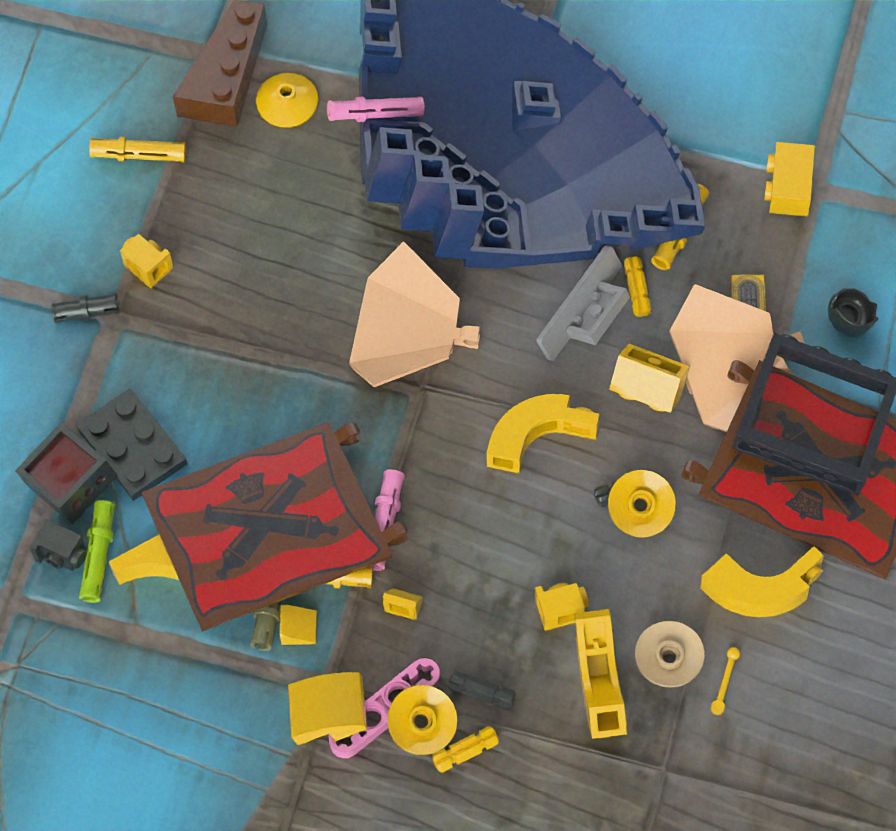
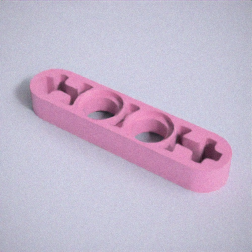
M427 658L416 660L365 701V712H378L382 717L381 722L374 727L367 726L366 730L361 731L364 734L363 737L360 736L359 732L353 734L350 738L351 745L349 747L345 744L338 746L339 740L335 741L329 734V744L333 754L340 758H350L388 729L387 716L391 705L388 699L389 694L397 689L405 690L411 687L410 684L413 685L419 679L418 671L422 670L425 673L431 671V680L421 679L415 686L428 685L437 688L440 683V670L437 663Z

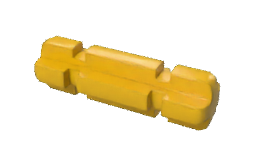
M638 256L626 258L624 260V269L627 275L630 298L633 303V313L636 317H642L651 314V304L648 298L649 294L645 275L642 271V261Z
M488 726L478 731L479 734L477 736L472 734L450 745L449 750L442 749L434 753L432 758L437 770L445 772L453 768V763L456 762L458 765L482 753L483 748L488 750L499 743V739L495 730Z

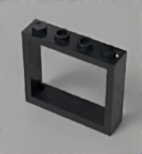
M774 333L731 448L859 495L866 483L896 394V377H893L886 370H875L861 365L856 359L842 358L831 354L823 347L801 343L791 335ZM776 356L883 395L859 467L751 428Z

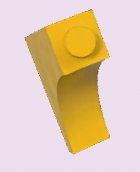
M160 535L109 561L113 575L119 585L137 578L151 576L179 580Z

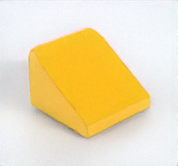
M393 588L384 593L383 605L385 612L417 620L423 603L422 596Z
M281 605L280 639L282 645L316 644L317 611L292 605Z

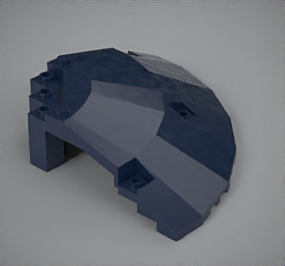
M361 0L360 34H362L363 56L359 66V97L369 100L421 96L424 100L423 117L367 118L365 122H360L362 184H366L367 201L399 203L401 229L433 231L435 257L463 259L464 267L497 269L591 260L596 258L601 244L630 245V250H636L702 234L705 228V220L699 187L690 169H685L680 161L679 155L681 152L677 144L672 145L667 136L668 127L655 111L650 113L641 103L643 97L639 93L634 95L625 85L627 79L615 66L611 64L607 67L594 57L596 52L579 38L572 40L560 30V23L542 13L539 17L524 10L525 4L520 1L515 5L507 0Z

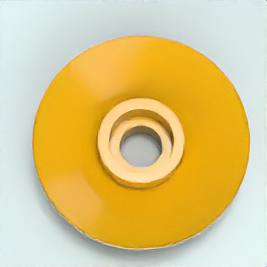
M282 73L269 78L261 85L256 96V105L259 114L268 123L283 128L295 127L305 123L313 116L318 107V93L314 84L306 77L295 73ZM285 93H290L289 96H283Z
M635 470L626 473L615 482L609 493L608 510L610 517L621 531L630 536L645 538L660 533L669 525L675 513L676 501L671 486L663 477L652 471ZM637 499L645 501L646 509L644 511H638L635 508L634 503Z
M416 685L403 690L393 700L388 711L387 724L391 737L400 748L415 755H430L442 750L452 740L457 727V714L452 701L444 692L432 686ZM415 717H425L427 721L426 727H417L414 722Z

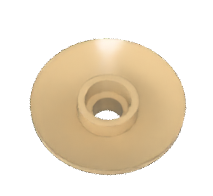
M663 621L648 627L639 637L635 648L636 664L642 675L650 682L662 687H679L689 683L699 674L704 663V646L698 634L687 625L675 621ZM670 654L676 660L673 663H667L663 660V657Z

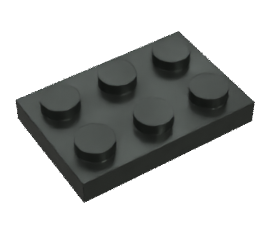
M131 388L76 424L77 430L90 447L103 456L117 473L118 477L116 480L133 501L142 496L141 492L155 487L188 464L186 457Z

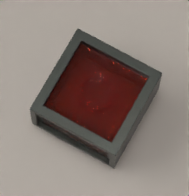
M62 422L15 470L34 493L71 524L118 477L117 473L103 456Z

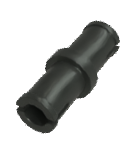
M116 293L88 298L85 295L80 296V300L51 304L55 324L77 319L91 321L92 317L120 313Z

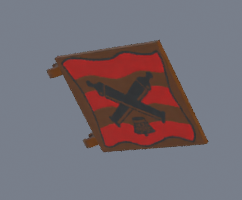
M734 360L727 377L731 381L748 384L710 470L694 460H688L683 469L682 478L689 482L703 484L698 496L806 545L814 546L826 554L885 580L896 556V420L887 418L866 483L859 495L852 494L731 448L763 362L759 360L754 371L744 362ZM772 366L751 428L859 467L877 412Z
M326 422L141 492L202 632L393 558L389 546L400 545L408 540V529L404 522H397L381 531L345 457L341 446H350L359 442V428L356 423H348L333 432L330 423Z

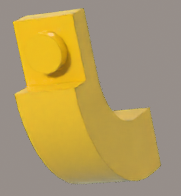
M546 394L527 399L511 408L495 426L487 449V467L520 473L524 454L528 446L536 438L548 433H565L596 440L600 414L594 413L585 407L569 408L570 395Z
M813 546L784 573L771 577H761L745 571L728 554H725L702 575L700 589L720 606L740 615L750 617L780 615L793 610L807 600L810 589L809 585L823 571L821 565L824 555Z
M609 609L574 613L579 671L591 737L595 739L627 734L625 708L616 670Z

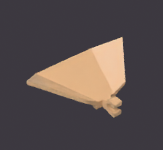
M404 241L367 278L349 362L351 368L373 387L449 359L454 345L475 349L479 347L480 327L463 326L462 328H457L460 298Z
M694 284L669 332L680 363L690 366L686 385L689 393L693 395L703 424L710 428L727 432L748 384L731 381L727 374L734 360L744 362L754 371L759 360L763 361L773 336L771 317L769 312ZM801 331L790 334L799 342L805 344ZM776 356L773 366L792 374L783 358Z

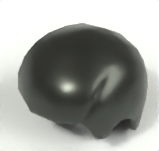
M855 288L841 289L829 301L828 317L836 330L847 336H859L866 333L879 319V317H876L877 304L871 302L866 294Z

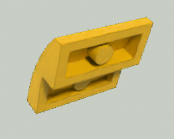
M359 672L325 674L288 684L291 738L297 745L326 734H330L335 741L367 729L363 679Z

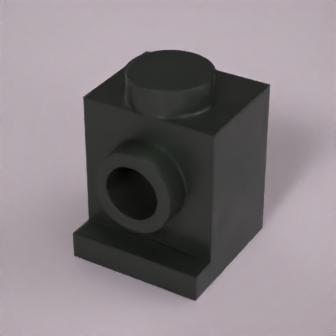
M47 519L29 547L36 562L41 563L44 559L47 564L56 569L65 567L71 571L81 567L87 554L81 535Z

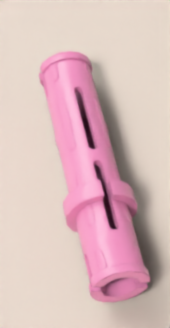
M421 96L365 100L364 97H356L355 100L348 101L331 100L327 103V115L330 121L356 119L357 122H365L367 118L423 117L424 100Z
M388 469L384 471L380 495L375 498V519L381 531L394 524L396 513L401 509L399 498L405 474L397 470ZM386 560L372 565L373 570H384Z

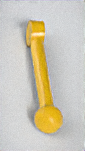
M731 647L727 651L728 662L717 700H714L711 704V711L715 715H721L725 710L724 697L735 660L740 657V651L736 647Z

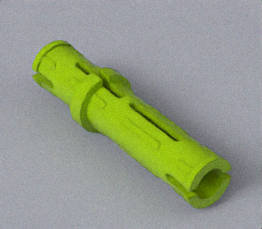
M98 500L95 502L91 528L87 530L86 537L89 539L79 593V599H83L85 602L97 603L101 600L108 548L114 538L112 524L116 504H112L110 501Z

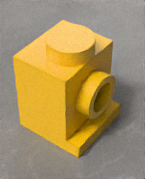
M140 234L130 237L124 243L122 249H120L124 266L150 289L174 268L170 252L167 249L162 251L157 243L153 240H145Z
M559 583L553 585L545 592L542 586L535 587V602L545 631L575 623L574 613L585 612V607H589L585 588H578L577 583L570 585Z

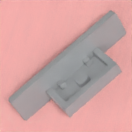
M604 246L538 336L537 343L548 360L554 361L570 338L596 345L630 298L626 288L610 284L622 268V264L612 246Z

